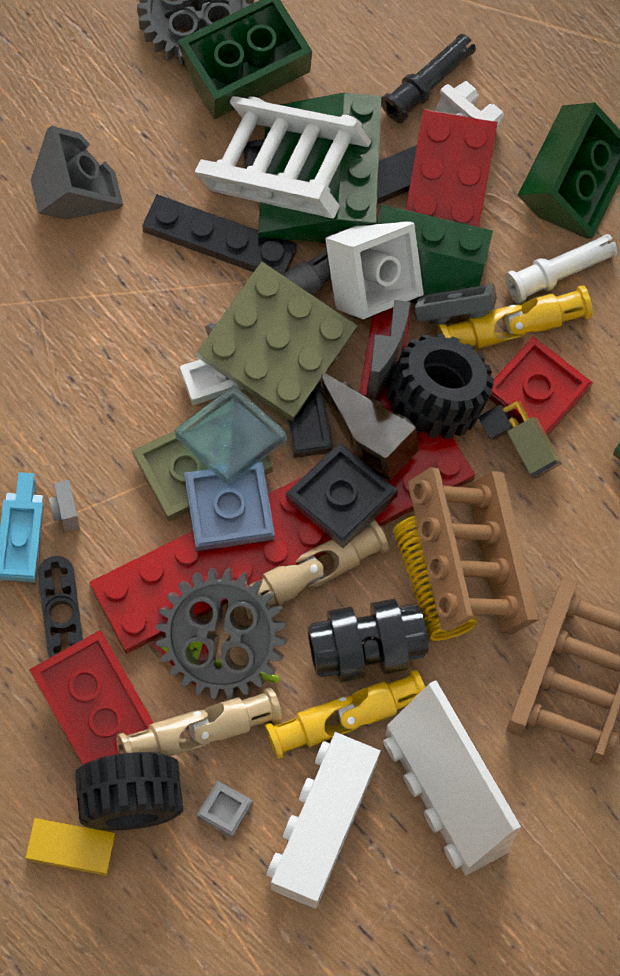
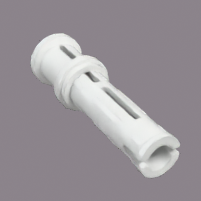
M605 234L594 241L553 259L538 258L533 261V265L518 272L511 270L505 274L507 290L517 304L525 302L526 297L541 290L551 291L557 285V281L604 260L616 257L618 250L615 241L608 244L612 237L609 234Z

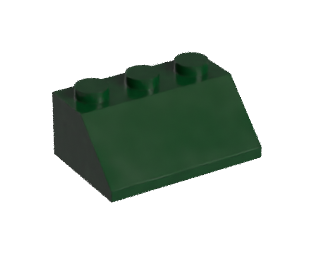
M259 0L178 40V45L195 89L214 120L235 110L230 103L232 96L246 99L250 96L259 98L309 73L311 70L312 50L280 0Z
M595 102L562 105L518 193V197L538 218L584 238L593 239L620 183L619 128Z
M381 205L377 224L412 222L415 225L424 295L480 286L493 230ZM419 297L412 299L408 302L416 304Z

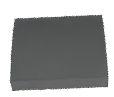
M394 300L390 336L375 335L368 398L371 397L377 400L383 393L402 353L410 302Z

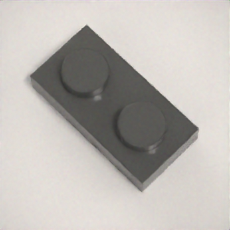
M494 284L422 295L418 298L415 306L418 322L429 320L430 324H441L451 320L452 316L465 314L467 318L485 316L489 313V310L494 309L497 299Z

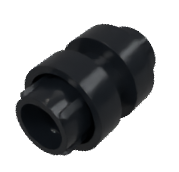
M395 598L370 603V615L356 618L352 607L327 611L326 621L311 623L307 628L315 673L320 677L337 674L340 683L365 678V666L379 663L383 674L409 670V660L424 658L428 654L427 633L420 607L415 604L399 607Z

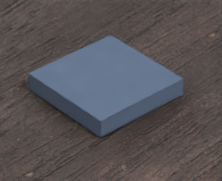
M262 461L251 463L229 481V466L184 473L196 551L275 540Z

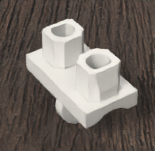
M467 81L455 88L447 84L440 90L441 99L435 109L437 112L498 122L497 129L502 124L504 113L494 104H489L482 111L473 105L477 102L479 94Z

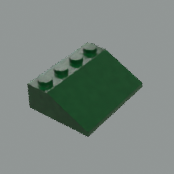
M344 92L280 104L282 106L337 117L342 115L352 116L361 122L362 128L370 138L371 143L369 147L349 143L328 186L330 193L340 205L334 219L260 202L258 237L326 243V237L354 226L376 224L381 96ZM265 126V137H264V141H265V139H266V137H267V135H268V133H269L271 127H266V126ZM286 131L266 173L278 175L284 172L302 134ZM317 137L297 180L309 182L315 179L333 140Z

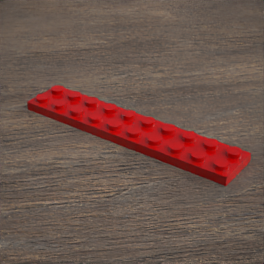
M423 431L420 434L417 433L419 451L389 482L398 490V497L374 518L380 527L414 510L408 482L430 467L439 469L443 486L461 487L474 480L475 474L453 437L452 439H444L441 435H438L437 438L428 437V433ZM301 478L268 493L275 540L196 551L194 534L191 531L90 581V588L125 654L166 634V632L156 629V625L159 622L168 621V618L163 616L159 610L163 606H174L167 598L171 592L183 595L178 586L180 582L184 580L192 587L194 586L193 574L199 572L206 581L208 570L211 568L216 569L219 578L223 577L227 568H232L234 580H238L242 573L248 572L247 584L251 585L261 580L264 573L278 566L299 565V562L296 563L301 555L332 540L286 500L285 493ZM318 552L312 556L317 559L327 553ZM226 598L222 599V606L229 603ZM204 601L196 602L194 607L198 618L213 611L212 607Z

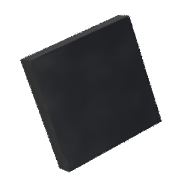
M340 442L285 495L286 500L344 548L398 497V490Z

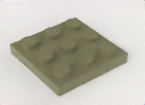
M261 262L198 349L196 357L293 421L321 381V376L328 371L354 334L357 325L264 262Z

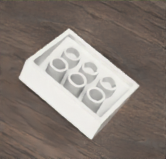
M435 680L428 684L387 725V739L383 740L391 759L394 762L400 760L407 774L403 775V778L410 793L414 797L420 795L427 807L423 813L428 825L434 833L440 831L448 844L444 847V851L449 862L455 869L461 867L463 873L467 876L508 854L521 826L438 682Z

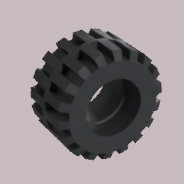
M429 334L422 335L419 340L414 338L407 347H404L387 385L389 389L387 399L392 402V411L394 414L407 417L415 425L419 434L423 431L428 433V437L437 438L438 435H441L444 439H452L454 434L459 437L466 434L467 430H471L475 426L492 392L494 378L490 377L492 373L490 365L484 364L485 358L481 353H475L473 346L468 343L466 345L462 344L458 338H445L444 334H435L433 338Z
M152 752L123 753L92 760L75 770L79 822L84 826L97 830L112 831L139 829L166 823L183 813L179 763L174 757Z

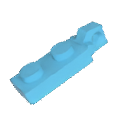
M18 472L16 494L7 493L6 500L3 499L0 525V580L36 583L44 504L43 496L35 495L36 479H34V473Z

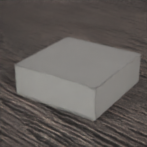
M217 780L198 812L197 819L233 838L251 808L253 800Z

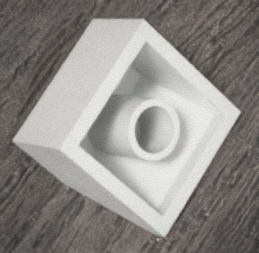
M399 222L354 226L325 238L337 310L365 319L394 307V300L410 301L424 295L414 223Z

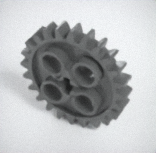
M140 0V4H137L139 29L144 30L145 42L153 41V51L155 53L165 48V60L168 61L174 55L179 56V65L183 66L185 60L178 45V40L253 4L254 0ZM184 28L190 30L186 33H181L177 31L179 29Z
M211 568L208 570L206 581L197 572L192 575L194 586L192 587L184 580L180 582L178 586L183 595L171 592L167 598L174 606H163L159 610L163 616L168 618V621L159 622L156 625V629L166 632V636L159 639L156 645L168 647L169 650L160 658L161 662L174 661L175 666L170 670L169 675L173 676L182 672L185 675L181 683L183 688L191 681L197 683L195 695L199 696L207 687L210 688L211 698L215 700L221 689H224L227 698L230 700L235 696L236 687H239L246 696L251 691L249 681L261 687L265 683L261 671L272 676L276 669L269 661H281L284 657L280 651L275 649V646H282L287 643V638L277 635V631L285 628L287 622L275 620L274 617L283 607H270L268 602L272 599L274 592L271 591L261 595L259 590L263 581L258 580L252 586L248 585V572L242 573L238 580H234L232 568H227L222 578H219L215 568ZM223 598H226L229 603L225 616L224 632L231 634V636L222 644V667L217 669L215 667V658L218 652L220 637L218 634H214L213 631L221 624V601ZM204 601L212 607V620L204 621L197 617L194 609L196 602ZM244 606L251 610L254 619L251 625H240L234 617L236 607ZM199 641L207 646L209 650L207 660H198L192 655L190 650L192 642ZM237 646L244 648L249 655L248 664H235L230 657L231 648Z

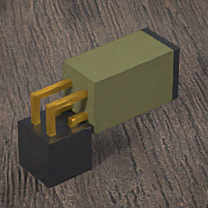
M516 401L507 407L498 405L479 416V420L489 439L496 440L506 433L510 435L532 478H538L562 465L539 419L535 417L529 419L521 402ZM516 407L524 420L519 425L516 419L511 418L509 411Z

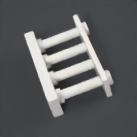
M232 96L230 103L242 120L222 160L212 162L201 159L195 170L197 176L212 192L334 219L340 205L330 193L328 186L349 143L369 147L371 143L370 138L362 128L361 122L349 115L337 117L266 103L260 98L250 96L248 99ZM255 126L271 127L253 166H248L247 169L235 167ZM286 131L302 134L284 172L278 175L266 173ZM317 137L333 140L315 179L309 182L297 180Z

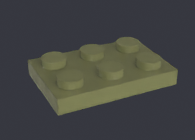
M234 403L133 450V457L168 522L190 511L184 473L229 466ZM213 420H221L223 426L220 429L212 428L211 423ZM218 450L221 456L214 460L209 457V452ZM266 452L252 462L262 461L265 475L273 472V464Z

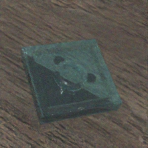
M234 385L175 429L176 438L227 485H230L287 440V433Z

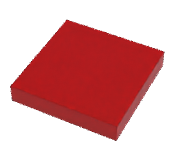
M532 336L494 378V385L489 399L497 405H504L506 407L516 401L521 402L529 419L532 417L538 418L548 436L588 392L593 382ZM517 407L509 411V414L519 423L524 422Z

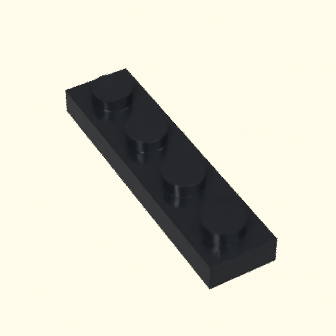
M156 194L142 225L144 233L252 272L257 269L261 262H264L283 275L289 270L297 251V244L283 239L258 237V230L158 194Z

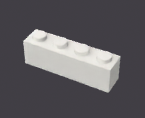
M337 732L334 733L331 743L323 741L315 759V764L320 766L315 780L307 778L299 797V801L305 803L299 817L291 815L284 831L283 838L289 840L283 855L275 853L266 876L272 878L271 891L317 909L375 771L381 750Z

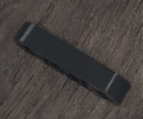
M52 556L45 559L38 569L49 658L56 655L55 652L62 650L60 634L68 633L70 646L83 640L74 569L70 561L61 556ZM60 568L62 574H68L61 577L63 594H55L52 578H46L52 575V569ZM66 604L72 608L73 615L66 623H56L50 618V612L56 605Z

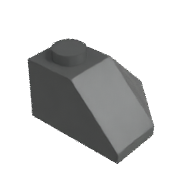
M51 126L46 131L31 177L39 214L67 220L119 209L123 206L116 173L106 161L101 165L86 149L90 145L89 142L79 132Z

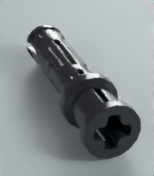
M459 34L452 43L417 74H407L402 79V84L391 94L386 93L381 97V106L384 112L393 121L403 123L408 118V113L416 105L424 104L429 100L430 91L465 59L476 52L474 44H471L468 48L466 47L472 40L465 34Z

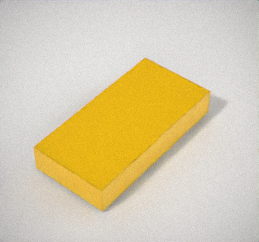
M34 818L25 858L26 861L108 876L116 834Z

